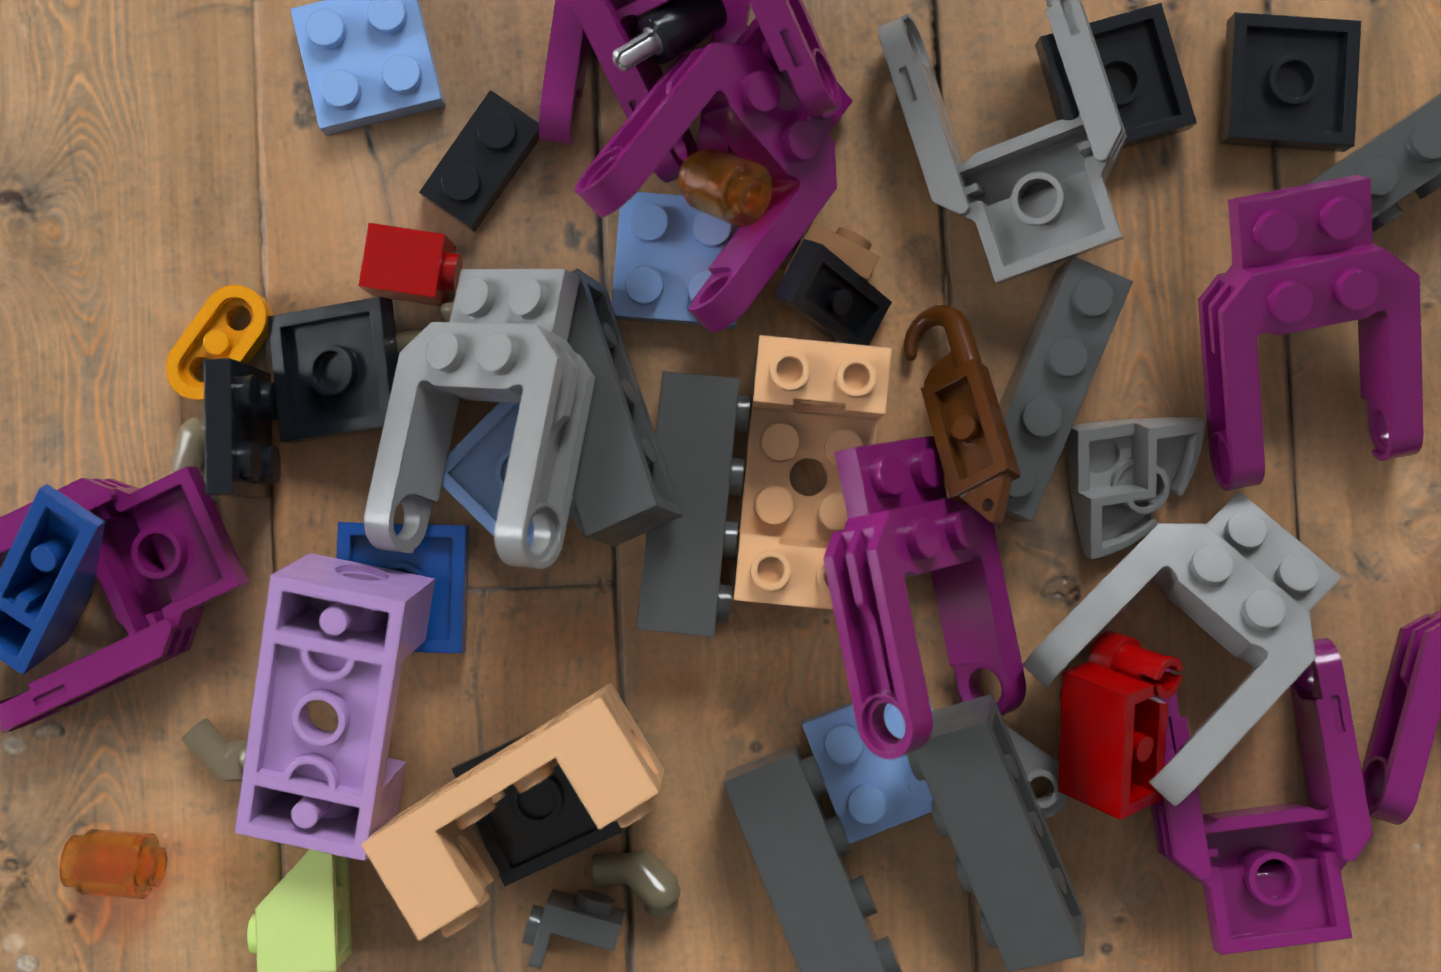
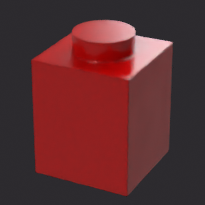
M368 223L358 286L374 297L380 296L387 299L441 307L443 303L448 302L449 291L456 292L460 271L463 267L462 255L455 254L456 246L445 234Z

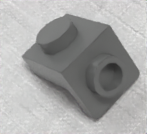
M553 889L545 907L533 905L526 925L522 943L533 946L528 966L541 970L553 934L614 951L625 910L614 907L615 901L613 898L597 891L580 889L577 891V895Z

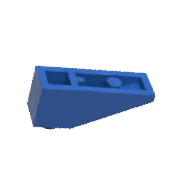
M48 484L39 488L0 569V660L23 675L69 641L92 596L105 521Z

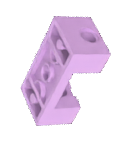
M309 553L271 574L235 833L362 861L368 858L361 844L388 820L397 815L399 811L406 761L388 758L402 664L412 652L426 641L435 578ZM322 700L329 703L335 709L338 715V727L336 730L325 731L312 723L308 714L310 701Z

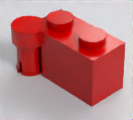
M1106 631L1094 642L1088 662L1062 672V686L1060 689V745L1057 754L1059 761L1058 792L1119 820L1163 800V795L1149 781L1165 767L1168 703L1154 698V694L1162 699H1167L1178 690L1183 676L1165 670L1167 668L1177 672L1183 670L1180 659L1142 648L1140 642L1133 637L1115 631Z

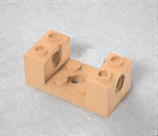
M759 336L733 593L734 600L834 610L823 557L833 532L844 530L848 520L835 452L875 444L877 420L886 414L892 348ZM801 460L816 461L825 471V485L816 495H801L793 489L790 483V471L794 464Z
M609 683L398 813L361 844L419 941L440 929L444 937L458 932L480 915L478 908L491 898L486 888L496 879L500 871L471 824L496 808L495 803L506 796L503 789L511 784H514L520 794L550 776L554 772L553 767L559 764L599 830L614 820L618 822L621 828L627 827L656 807L653 799L659 795L665 770L612 683Z

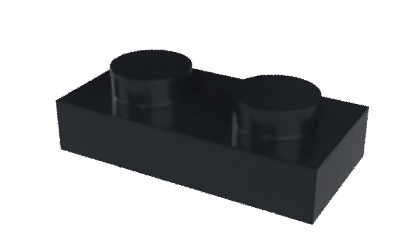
M490 90L419 193L424 199L475 233L539 141V123Z
M803 239L773 296L833 342L867 346L870 345L892 303L891 300L863 279L823 244Z

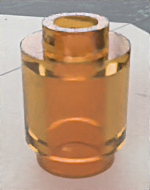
M707 148L689 155L683 162L678 175L680 192L692 208L736 227H747L758 221L765 213L771 200L772 181L769 172L764 166L718 148Z
M90 829L84 835H72L66 842L60 860V880L63 886L75 888L76 892L80 895L144 899L150 894L153 887L161 885L165 877L168 862L167 851L164 847H160L159 840L154 833Z

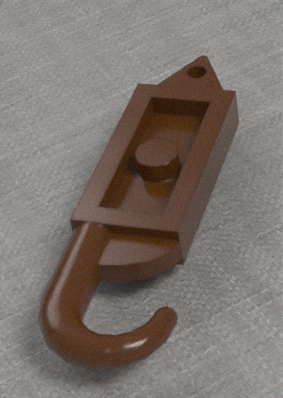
M935 305L922 311L912 321L906 331L903 344L905 358L908 361H914L917 358L919 340L927 330L935 326H942L945 329L951 352L932 367L924 381V387L921 388L946 482L952 499L963 505L969 504L988 521L1001 527L1004 523L1012 481L1021 477L988 367L982 364L969 321L962 311L950 305Z

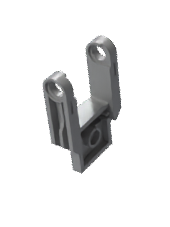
M1046 0L1048 8L1045 9L1080 113L1079 116L1073 120L1060 119L974 153L964 163L926 47L914 19L908 13L878 27L884 56L932 202L976 223L995 283L998 284L1124 239L1105 181L1127 140V135L1082 0Z
M461 269L450 322H431L399 353L364 513L365 533L369 542L375 548L385 551L413 553L414 549L423 540L428 527L432 503L438 502L458 404L460 398L468 401L520 403L495 525V545L502 561L511 566L545 569L555 562L563 546L596 379L583 357L574 352L567 341L580 280L579 277L566 269ZM401 503L404 508L405 518L401 532L396 535L393 526L396 508ZM532 518L534 523V537L530 547L528 548L527 530L530 520Z
M1239 491L1207 524L1159 523L1036 647L1022 666L1048 688L1060 672L1078 654L1082 655L1151 583L1159 584L1170 601L1235 658L1248 662L1252 666V671L1181 746L1182 749L1149 781L1159 793L1176 807L1206 778L1316 659L1309 611L1342 576Z

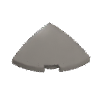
M1199 417L1139 418L1091 422L1072 426L1066 440L1068 475L1075 520L1086 557L1095 559L1118 552L1137 542L1158 525L1157 519L1149 515L1164 505L1169 492L1183 495L1196 469L1204 438V419Z

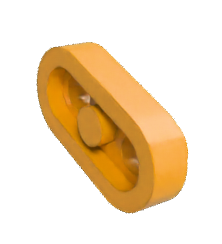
M227 285L216 290L207 299L168 354L165 372L173 390L185 398L204 402V382L198 377V368L204 362V359L231 358L249 365L269 337L268 316H273V312L268 301L261 294L242 285ZM248 309L251 315L250 324L247 328L238 331L234 325V318L238 312Z

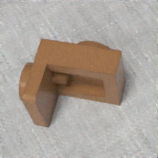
M812 221L804 236L798 240L778 268L785 271L781 278L782 281L803 239L823 244L866 281H868L880 256L869 251L872 244L863 236L839 227L836 233Z

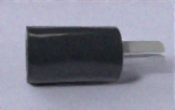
M672 0L641 18L636 25L637 37L613 51V61L616 67L626 72L647 58L663 65L723 29L727 23V12L723 1Z

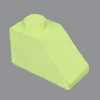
M309 849L255 908V914H252L248 924L247 943L250 953L257 954V972H334L352 954L348 857Z

